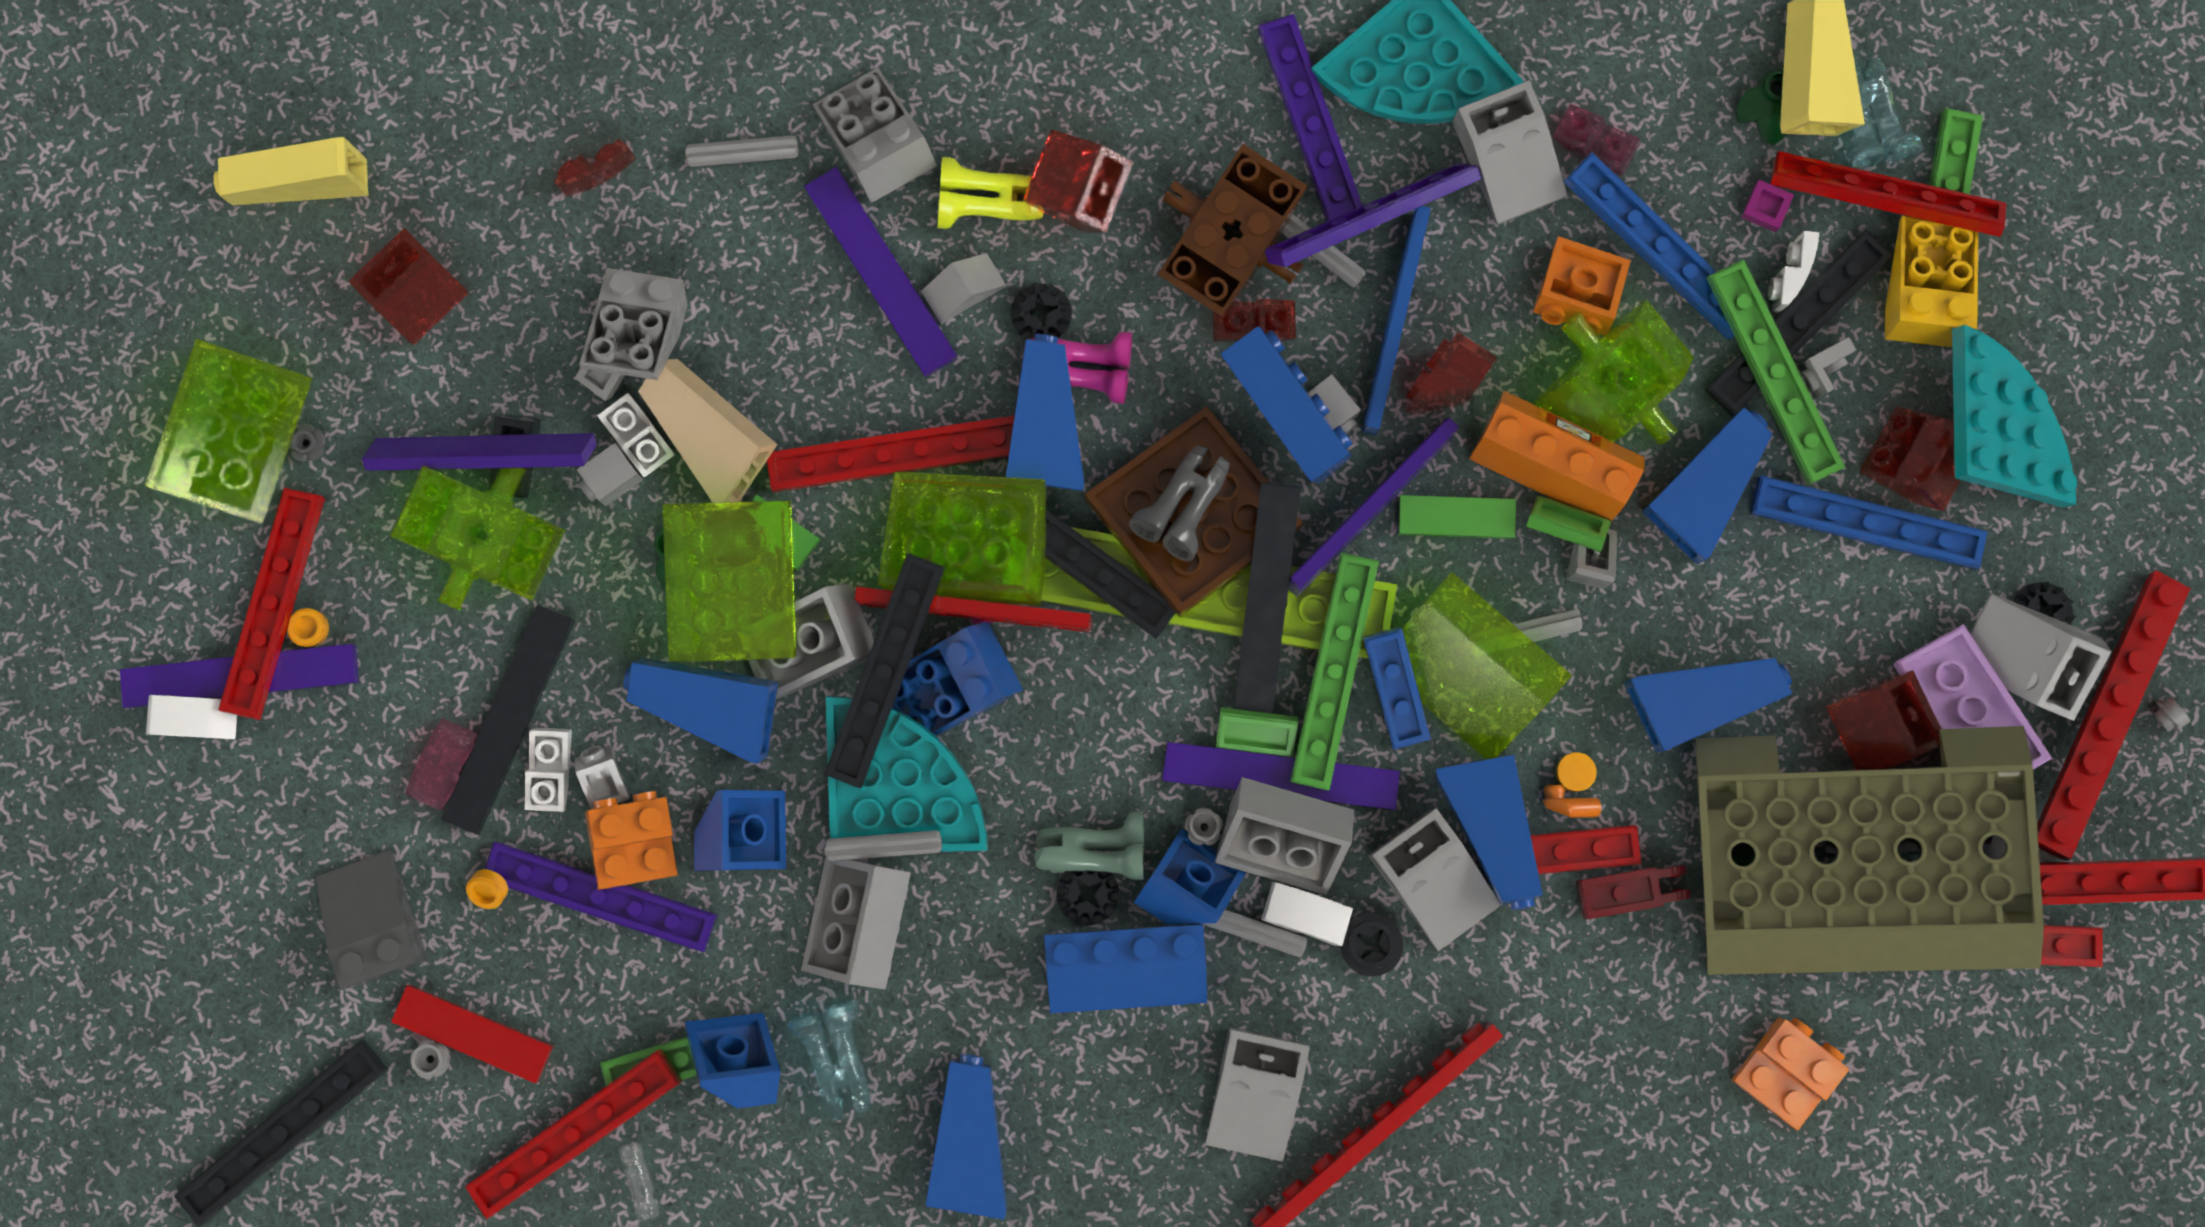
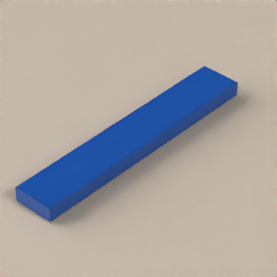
M1591 152L1563 182L1727 340L1733 338L1734 334L1706 277L1717 271Z
M1420 206L1414 209L1411 215L1361 428L1362 433L1376 436L1380 429L1430 215V207Z
M1762 475L1758 477L1750 511L1751 515L1974 570L1980 569L1988 533L1985 530Z

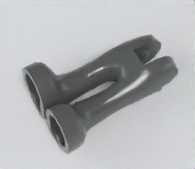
M1200 445L1195 446L1182 460L1168 486L1157 501L1150 507L1138 510L1129 521V526L1136 535L1147 541L1156 542L1162 536L1184 494L1187 491H1192L1193 494L1189 502L1171 525L1163 539L1164 548L1171 555L1182 561H1192L1197 554L1199 547L1196 536L1197 525L1205 510L1221 489L1230 467V462L1220 456L1206 479L1195 473L1201 466L1208 448Z

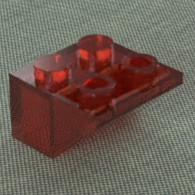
M1050 130L1023 202L1082 232L1106 233L1134 162L1101 144Z
M405 228L348 281L412 345H415L469 293Z
M1457 332L1451 342L1444 338L1426 365L1432 369L1431 373L1429 374L1423 370L1406 395V398L1411 400L1406 411L1414 415L1465 405L1497 357Z
M1896 406L1864 462L1860 473L1912 503L1944 512L1961 481L1955 478L1954 421Z
M1914 670L1890 675L1826 706L1856 771L1884 770L1914 759L1940 746L1939 729L1941 727Z

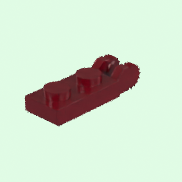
M1685 865L1660 869L1650 867L1577 880L1576 885L1583 920L1664 906L1663 903L1691 898L1690 889L1678 888L1670 892L1661 893L1658 880L1659 878H1675L1686 874Z

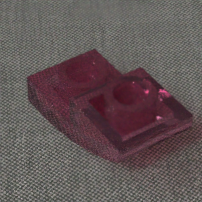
M1573 104L1569 105L1553 135L1555 141L1584 158L1593 152L1613 173L1622 177L1640 145V138L1605 124L1604 117Z
M442 718L419 758L407 786L406 795L438 810H442L455 789L460 777L459 770L471 753L478 737L477 734Z

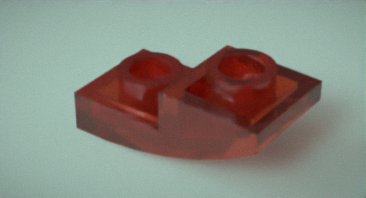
M618 138L613 144H606L599 150L595 157L596 161L592 165L581 154L575 160L571 159L564 163L557 173L558 177L553 182L566 196L579 194L612 179L633 163L636 158L631 150Z
M1258 299L1255 302L1235 301L1223 317L1213 311L1214 341L1237 342L1258 326L1265 333L1272 329L1280 341L1296 339L1295 301Z

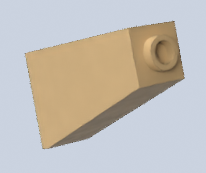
M669 359L658 380L644 378L645 381L638 392L712 503L718 508L737 505L777 444L678 359Z

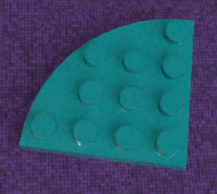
M1392 0L1311 68V71L1325 88L1352 106L1378 117L1413 124L1453 122L1458 108L1524 83L1520 76L1451 0Z
M1966 325L1952 329L1955 478L2066 508L2077 505V479L2073 473L2062 430L2048 402L2045 391L2038 386L2020 361L1993 338Z
M826 697L828 763L853 697ZM892 709L863 787L860 789L828 776L830 838L937 830L940 831L942 837V849L940 852L988 850L987 829L982 807L966 771L939 738L917 721L895 709Z

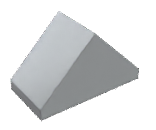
M985 253L952 262L921 292L939 323L943 324L1005 288L1006 284L988 254Z
M1608 530L1601 552L1574 543L1565 580L1600 589L1613 584L1616 578L1617 531Z

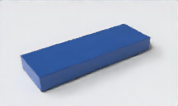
M1401 626L1363 636L1393 750L1431 740Z

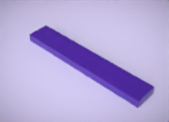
M1291 14L1258 25L1261 41L1325 220L1329 221L1362 206L1318 79L1311 71L1313 66L1295 15Z
M1464 163L1454 164L1272 245L1265 250L1268 263L1283 267L1289 266L1481 180L1479 167Z
M834 167L805 185L806 192L924 377L931 376L958 359L953 348L838 168Z
M1446 418L1291 575L1288 586L1290 592L1298 597L1454 438L1459 426L1451 418Z
M594 433L376 438L362 457V462L365 470L575 467L585 466L597 443Z
M345 644L281 651L269 693L359 683L356 645ZM234 657L120 669L122 708L147 707L149 695L220 699L222 698Z
M1167 742L1162 781L1236 790L1241 778L1244 777L1325 802L1396 810L1400 771L1335 763L1330 790H1324L1290 782L1295 758Z
M494 841L484 868L500 874L510 889L700 952L706 951L717 918V914L630 885L598 890L596 877L593 873Z

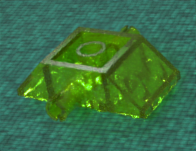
M1647 299L1638 304L1602 338L1584 319L1582 313H1577L1568 320L1570 324L1565 323L1561 330L1568 335L1582 352L1581 358L1533 403L1611 442L1627 434L1638 422L1654 438L1657 445H1662L1671 438L1668 434L1670 433L1674 436L1678 429L1676 426H1673L1657 405L1683 381L1694 359L1691 352Z
M423 465L390 536L450 563L449 567L452 568L451 574L437 601L461 611V606L474 579L478 580L479 577L533 601L566 530L513 506L514 502L511 500L524 473L527 471L526 469L500 468L490 491L485 490L483 493ZM480 530L488 533L486 540L478 538Z

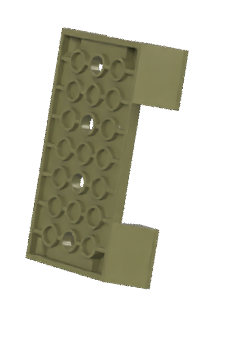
M2024 726L1939 729L1942 768L1780 773L1776 735L1695 738L1707 974L2040 968L2044 923L2033 763ZM1992 835L2000 837L2006 845L2004 855L1996 860L1988 858L1982 848L1984 840ZM1905 838H1912L1920 844L1921 854L1913 862L1904 861L1898 854V845ZM1820 841H1830L1837 848V857L1830 864H1822L1814 856V848ZM1738 843H1747L1754 849V861L1748 866H1738L1731 858V851Z

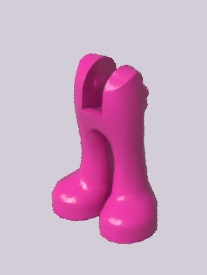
M1119 332L1113 341L1108 344H1088L1058 339L1057 344L1065 345L1071 386L1101 391L1105 393L1111 402L1117 404L1125 403L1128 370L1131 361L1132 332ZM1079 361L1120 369L1111 371L1087 370L1071 367L1069 363Z

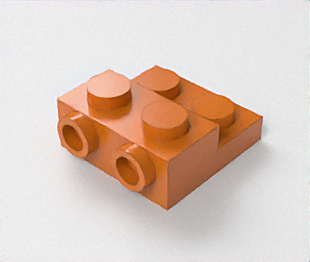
M1558 236L1553 246L1546 274L1541 282L1533 313L1541 315L1542 320L1550 325H1560L1564 322L1576 326L1578 331L1586 337L1607 336L1616 318L1631 260Z
M656 791L632 795L633 803L618 805L617 798L603 799L593 802L594 809L585 812L598 890L678 875L671 839L673 832L667 797L657 798Z
M1795 1017L1790 1022L1783 1018H1777L1731 1081L1791 1128L1798 1131L1821 1100L1826 1101L1850 1069L1841 1063L1845 1056L1838 1049L1827 1042L1821 1047L1809 1038L1813 1031L1806 1024Z

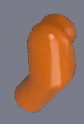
M1546 785L1543 789L1545 799H1542L1547 809L1570 818L1599 817L1601 813V803L1598 798H1564L1565 788L1563 785Z

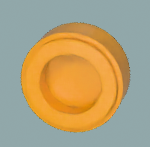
M303 608L291 615L287 633L295 644L312 648L325 641L329 633V623L321 612L311 608Z
M1575 752L1563 756L1558 761L1555 775L1558 783L1563 785L1566 790L1579 792L1588 789L1594 783L1597 770L1595 763L1589 756Z
M482 869L476 871L466 884V894L478 907L495 909L501 905L507 896L508 885L500 874L492 870Z

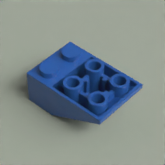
M983 622L965 627L911 659L893 709L909 716L926 727L935 736H938L1021 692L1023 688L990 624Z

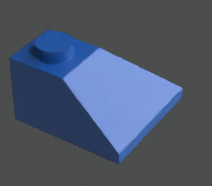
M717 790L694 830V871L786 869L785 791Z
M1181 828L1134 903L1165 924L1217 923L1246 872L1214 863L1217 851L1206 844L1201 846L1193 844L1188 838L1189 833Z
M764 1012L685 1022V1030L700 1087L735 1108L775 1104L777 1102L780 1067Z

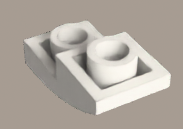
M1803 231L1794 242H1790L1786 263L1787 265H1792V267L1785 266L1769 282L1767 297L1768 300L1773 301L1772 312L1780 313L1785 309L1804 285L1815 259L1819 232Z
M629 393L597 415L643 477H646L675 455Z
M149 695L146 734L235 739L237 716L218 711L221 699Z
M532 728L529 730V769L525 771V810L565 811L569 785L572 729Z
M1272 882L1261 920L1294 933H1303L1334 946H1342L1353 908L1306 891Z

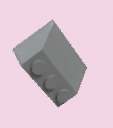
M1242 777L1229 806L1214 863L1327 895L1352 843L1354 810Z
M825 858L801 971L847 984L886 990L911 873L854 860L828 861Z

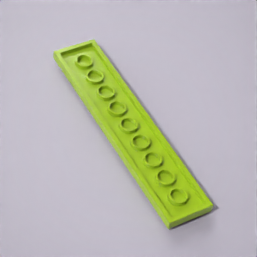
M1071 527L1156 589L1114 535ZM1012 534L1001 593L1005 596L1123 616ZM1251 565L1181 617L1176 613L1168 624L1242 637ZM1291 566L1290 577L1299 567ZM1322 572L1298 597L1288 590L1282 645L1319 651L1335 577L1334 573ZM1380 581L1374 582L1363 636L1390 629L1397 584ZM1362 638L1358 658L1369 660Z

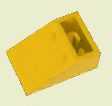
M1902 216L1900 218L1886 299L1885 340L1952 347V329L1966 325L1977 330L1979 232L1915 217Z

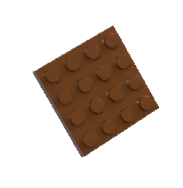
M1206 406L1086 492L1084 500L1177 615L1181 617L1251 565L1261 482L1269 481ZM1200 445L1208 448L1201 466L1195 473L1206 479L1220 456L1230 462V467L1221 489L1209 504L1197 525L1196 536L1199 546L1197 554L1192 561H1182L1171 555L1164 548L1163 539L1171 525L1189 502L1193 494L1192 491H1187L1184 494L1162 536L1156 542L1147 541L1136 535L1131 530L1129 521L1138 510L1150 507L1157 501L1168 486L1182 460L1195 446ZM1298 516L1295 532L1302 528L1303 525L1302 520Z

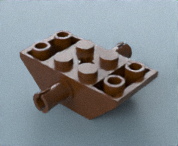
M1242 144L1208 197L1202 199L1175 180L1169 188L1182 199L1167 191L1162 201L1189 217V223L1191 224L1158 275L1221 317L1224 316L1243 292L1257 269L1262 266L1291 285L1296 279V274L1283 266L1268 263L1265 250L1277 244L1276 240L1288 224L1308 186L1244 144ZM1239 225L1242 237L1240 239L1233 237L1230 241L1225 240L1227 237L1225 229L1228 226ZM1298 261L1287 267L1299 274L1304 263Z

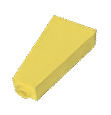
M1793 0L1787 3L1780 121L1781 133L1838 136L1864 125L1844 0Z
M345 137L218 158V171L214 172V186L219 196L231 205L368 196L367 159Z

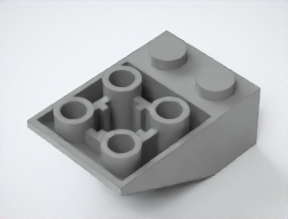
M879 68L872 70L812 104L871 203L937 166L924 135Z
M1530 81L1458 108L1452 124L1469 163L1479 167L1482 179L1478 180V184L1496 225L1567 197L1546 118Z
M607 268L579 367L658 380L679 339L688 304L684 281Z
M1993 593L1989 595L1970 632L1974 641L2008 691L2036 706L2073 721L2111 654V650L2102 637Z
M1437 808L1430 809L1368 855L1437 951H1440L1501 906L1465 847Z
M1229 1027L1205 1145L1283 1162L1302 1089L1310 1046L1298 1041Z

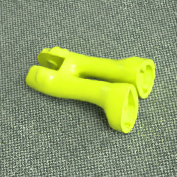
M942 157L937 228H951L958 217L969 215L1017 221L1041 219L1045 206L1034 202L1017 201V194H1044L1046 192L1045 181L1030 175L971 170L962 167L954 158ZM957 189L985 190L996 192L999 194V197H978L948 191Z

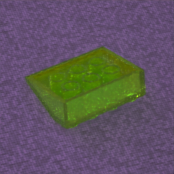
M196 339L144 486L147 489L263 524L313 378Z
M894 472L878 585L884 590L893 591L907 553H912L946 567L935 596L1003 604L1040 606L1046 560V481L1044 479Z
M715 501L663 504L668 660L727 661L795 658L796 631L791 501Z
M1450 572L1402 626L1421 703L1486 760L1496 758L1550 702L1572 676L1571 673L1453 572Z

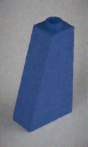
M1035 334L1034 340L1026 339L1006 480L1083 492L1084 477L1065 345L1057 344L1058 337Z
M1745 407L1733 415L1641 511L1697 565L1705 561L1712 554L1772 436V433L1766 428L1768 424L1765 419L1753 410L1748 411Z
M644 657L632 662L631 666L627 668L624 676V689L628 690L627 702L751 763L759 764L768 757L779 681Z
M1776 658L1643 675L1623 682L1656 753L1673 748L1792 694L1789 687L1792 684L1789 672L1783 664H1778Z
M1514 755L1436 769V782L1500 904H1510L1511 910L1534 907V899H1540L1543 893Z
M961 1053L960 1060L952 1059L950 1061L925 1206L1005 1220L1007 1199L991 1065L983 1064L984 1057Z

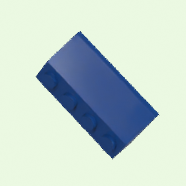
M1258 326L1223 351L1221 356L1310 482L1319 484L1353 456L1348 450V447L1353 443L1340 425L1333 429L1325 416L1330 413V410L1317 393L1311 397L1302 384L1308 379L1294 361L1288 365L1280 352L1285 347L1274 331L1271 329L1265 333Z
M1203 924L1044 935L1050 1013L1207 1003Z

